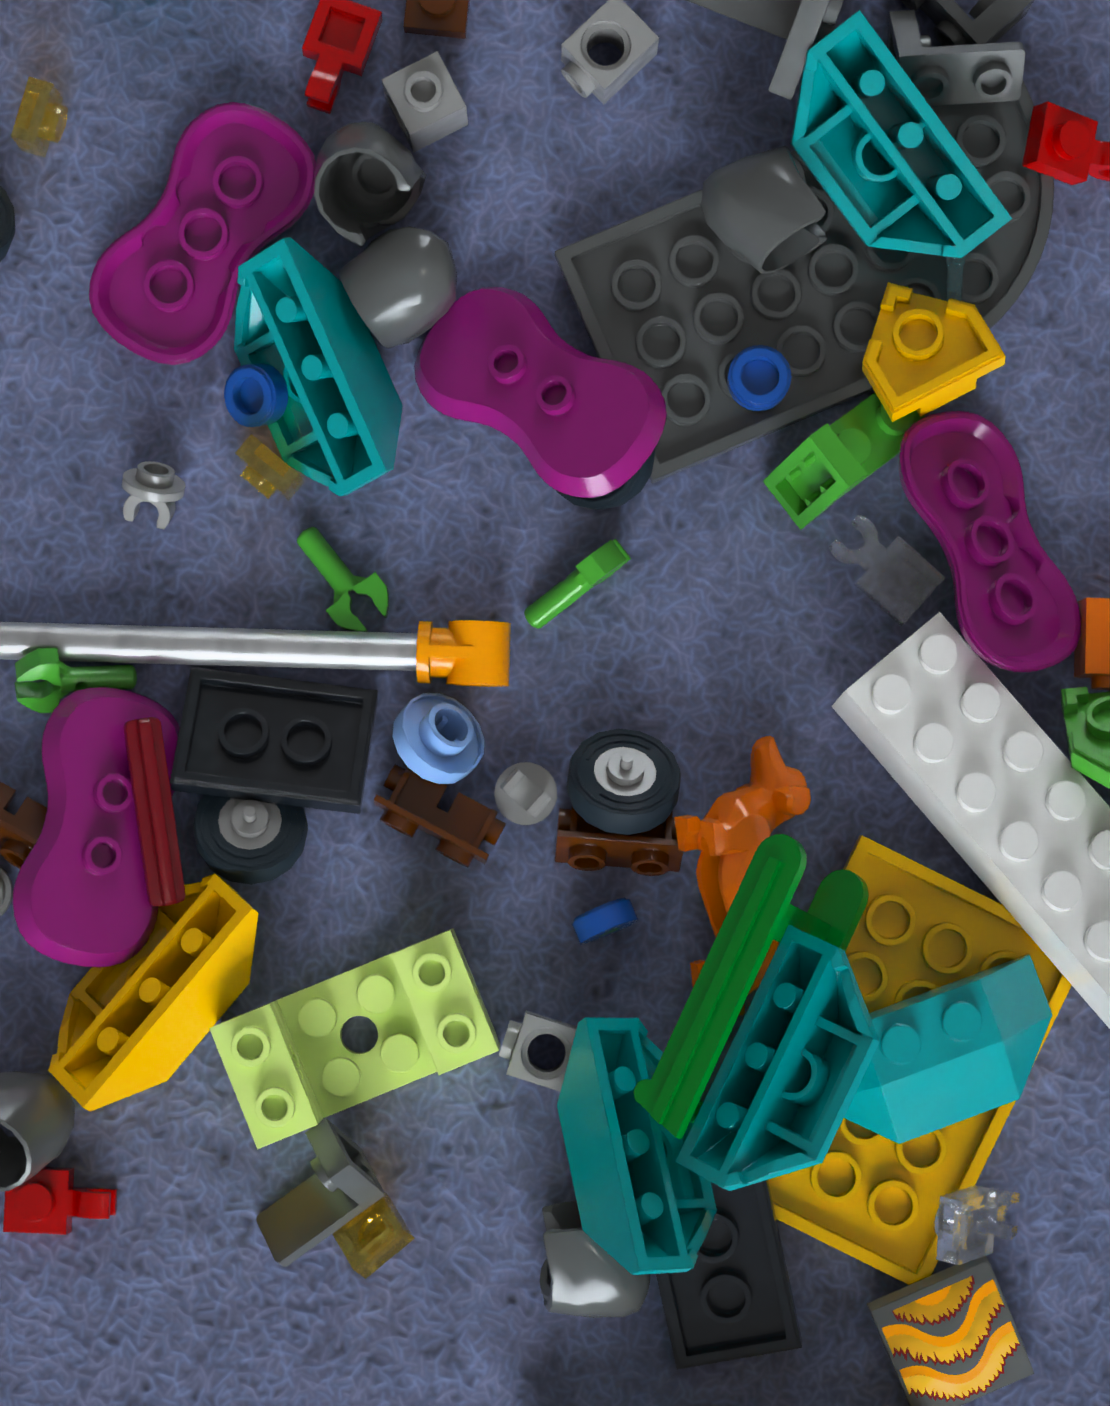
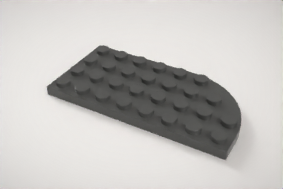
M1024 81L1022 83L1021 97L1017 101L930 106L1012 217L1009 222L962 258L866 246L795 150L791 154L800 162L804 170L806 184L826 211L822 219L816 223L826 234L827 240L811 252L780 270L761 274L739 253L726 246L706 223L701 208L702 190L555 251V259L597 357L624 362L644 371L656 383L664 397L667 418L663 433L655 447L654 465L650 476L652 484L873 391L872 386L862 371V361L869 339H871L888 282L913 288V292L945 301L952 298L975 304L989 329L998 323L1016 302L1030 281L1041 259L1053 213L1054 178L1022 166L1034 106ZM755 345H765L776 349L786 358L791 369V384L786 396L778 405L765 411H752L740 406L732 398L727 386L728 370L735 356L745 348Z

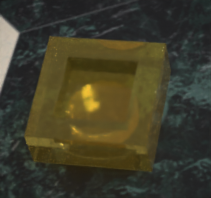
M33 77L28 78L11 137L21 151L46 157L50 141L58 143L63 135L68 110L66 106L61 105L63 98L53 83Z
M252 434L235 452L240 461L246 465L240 476L267 499L277 491L289 501L304 484L299 473Z
M384 1192L386 1194L384 1197L332 1234L353 1270L365 1279L415 1239L386 1192Z

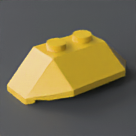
M217 874L204 877L201 882L184 885L186 893L184 901L174 905L158 906V916L154 930L147 943L137 955L124 963L114 966L91 967L69 993L59 1029L57 1053L52 1055L48 1071L84 1109L91 1112L166 1082L210 1031L209 1028L216 1024L249 985L259 913Z

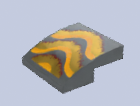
M981 1253L867 1303L909 1406H961L1034 1374L1009 1307L985 1253Z

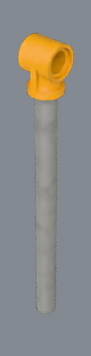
M455 620L448 621V628L433 627L432 621H419L417 633L0 622V659L20 660L38 648H58L60 661L416 671L417 683L431 684L432 678H446V685L509 686L511 623Z

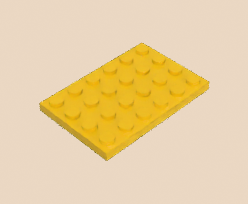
M859 835L843 870H849L859 875L865 881L869 897L845 953L868 1012H874L1030 954L1053 1014L1037 1053L1038 1056L1072 986L1002 904L863 835ZM1016 1101L901 1144L843 1118L823 1163L768 1179L776 1219L908 1285L932 1275Z

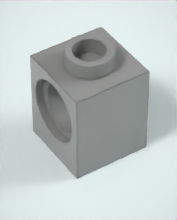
M608 0L561 44V61L565 65L561 69V73L571 87L582 97L587 98L593 93L604 105L657 55L659 37L623 0ZM599 43H610L620 50L622 57L615 64L603 66L595 63L588 55V52Z
M438 51L381 79L385 99L413 153L468 125L467 107Z
M527 1010L522 1023L510 1020L499 1053V1057L510 1060L506 1075L561 1092L577 1026ZM542 1034H551L558 1037L565 1047V1056L562 1062L551 1069L537 1067L532 1063L528 1055L530 1042Z

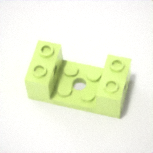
M454 928L209 1028L257 1149L314 1127L323 1118L435 1072L441 1075L495 1053L500 1049V1042ZM355 1016H363L369 1018L375 1024L378 1031V1039L371 1050L358 1053L346 1047L342 1040V1028L348 1019Z

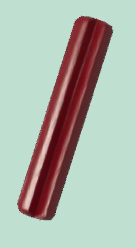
M155 717L133 719L125 722L123 730L148 902L151 906L174 905L184 901L186 893L161 721Z

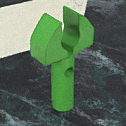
M309 527L303 530L297 537V544L334 590V604L326 609V612L338 627L353 632H368L358 617L353 615L351 611V591L356 592L359 596L370 597L384 618H387L389 610L388 588L377 573L374 572L367 578L354 576L316 527Z
M617 539L610 540L577 564L575 566L576 569L565 580L557 583L529 605L524 611L527 622L534 628H542L591 588L605 581L626 564L631 558Z
M38 648L15 663L18 682L14 684L17 701L38 713H52L59 705L60 699L70 692L94 687L128 690L133 689L137 683V672L133 665L69 667L59 660L58 648ZM39 679L45 680V681L38 682V683H37V682H20V681H35V680H39Z

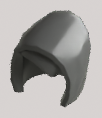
M373 122L349 123L327 137L318 153L314 171V196L319 212L336 232L349 242L362 247L369 238L407 216L422 192L427 175L415 162L411 151L382 127Z
M781 146L739 159L715 170L703 182L701 208L707 225L726 246L739 253L761 274L772 273L788 266L827 240L826 234L816 223L822 219L826 211L806 184L804 170L787 146Z
M411 226L390 229L372 240L361 253L339 270L340 279L345 291L360 317L377 340L389 349L401 344H408L432 328L455 302L457 271L451 248L447 241L430 230Z
M23 1071L0 1072V1124L12 1131L16 1136L8 1137L0 1127V1192L10 1191L35 1176L49 1162L61 1154L69 1140L74 1127L75 1105L71 1094L55 1077L49 1074Z
M576 1200L543 1207L542 1212L546 1232L543 1233V1240L547 1259L541 1267L540 1288L547 1311L589 1318L625 1317L638 1312L648 1294L651 1274L631 1275L582 1230Z

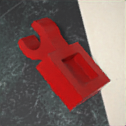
M319 0L302 46L303 56L317 61L305 90V96L309 97L307 101L308 107L331 114L340 89L343 72L347 71L362 76L383 20L382 11L350 0Z
M1047 101L1033 106L1022 166L1044 175L1052 176L1054 179L1069 185L1087 181L1088 174L1100 180L1110 181V142L1095 140L1098 121Z
M44 1167L23 1184L10 1191H5L3 1232L66 1235L72 1230V1216L87 1219H109L110 1215H116L118 1189L74 1187V1168Z

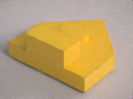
M888 282L871 339H869L862 361V371L891 421L894 422L915 410L921 417L976 389L977 379L1005 365L1006 356L975 304L952 298L945 301L913 292V288Z

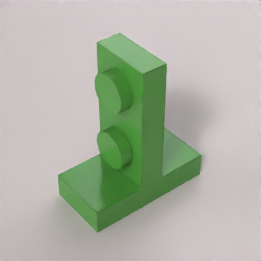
M873 393L830 426L826 423L811 434L763 482L800 530H802L839 498L900 454V445L905 432L914 423L926 416L920 417L915 410L892 422L876 393Z

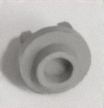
M141 462L137 468L125 471L122 478V488L130 494L123 507L125 520L133 522L139 512L140 503L150 502L156 506L159 513L157 528L164 530L175 513V501L182 499L184 496L185 482L175 475V470L172 467L160 462Z
M531 762L517 763L508 767L499 776L494 791L495 802L502 815L511 822L520 825L536 824L544 820L555 807L557 801L556 783L552 775L542 766Z

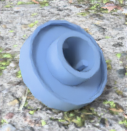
M423 693L411 699L400 711L393 723L392 737L397 753L409 769L425 780L437 784H454L465 778L478 765L484 755V737L479 723L469 709L454 698L446 695Z

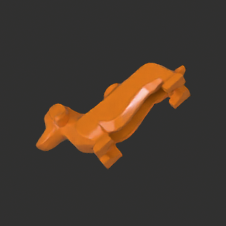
M772 736L762 737L756 740L752 746L750 783L736 788L735 791L719 796L702 820L692 815L674 817L678 850L686 852L697 849L701 851L697 862L696 875L698 887L715 938L758 846L770 836L777 826L793 818L795 815L803 814L809 808L811 802L810 789L807 787L804 775L798 769L785 765L775 739ZM772 941L749 994L758 989L779 942ZM704 960L690 962L692 987H694L705 963ZM745 1002L739 1015L743 1016L745 1013Z

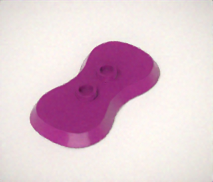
M229 102L217 104L193 119L179 138L174 151L166 188L155 207L145 219L116 239L99 257L90 280L89 300L92 313L102 328L113 339L133 353L161 364L178 365L189 363L212 349L224 335L232 317L239 287L237 283L238 266L254 257L268 242L291 227L303 215L313 198L316 162L314 154L306 141L292 127L273 114L245 103Z
M503 287L476 289L455 301L448 312L427 333L417 353L414 365L415 380L420 393L435 410L455 419L487 425L502 432L521 448L537 474L545 483L563 494L574 497L594 498L607 495L632 478L658 444L667 418L664 397L656 383L644 371L624 362L598 358L578 351L558 336L540 308L531 299L522 293Z
M946 411L920 419L905 432L901 441L898 468L900 482L909 502L929 526L944 551L953 578L956 615L963 637L982 660L1001 669L1013 672H1033L1062 662L1076 649L1081 636L1080 610L1071 586L1041 547L1030 524L1026 510L1022 470L1012 445L992 422L978 414L965 411Z
M94 687L75 691L64 698L53 710L43 732L42 761L48 792L46 818L42 832L21 866L13 889V910L19 932L26 942L41 954L63 963L83 967H108L124 963L137 955L147 943L157 921L158 906H151L147 897L123 727L125 722L139 718L155 717L161 721L169 782L180 727L170 711L158 702L135 692L108 687Z

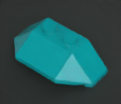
M860 10L807 51L790 145L866 246L962 258L1012 219Z
M291 237L282 238L238 266L237 283L241 285L236 306L234 350L241 366L255 363L269 364L281 373L288 389L286 410L278 421L268 425L283 462L310 479L328 486L329 490L340 497L346 496L394 469L403 405L371 332L352 304L342 282Z
M788 924L675 1160L676 1163L728 1191L823 1163L880 1043L844 950Z
M1030 954L869 1013L880 1043L844 1118L901 1144L1020 1099L1053 1015Z
M585 1017L577 1025L557 1103L582 1230L631 1275L687 1272L695 1266L698 1258L697 1252L708 1234L717 1211L711 1182L675 1162L693 1124L689 1123L682 1140L675 1138L636 1102L634 1098L636 1084L643 1079L651 1080L663 1054V1051L646 1037L648 1031L639 1018Z

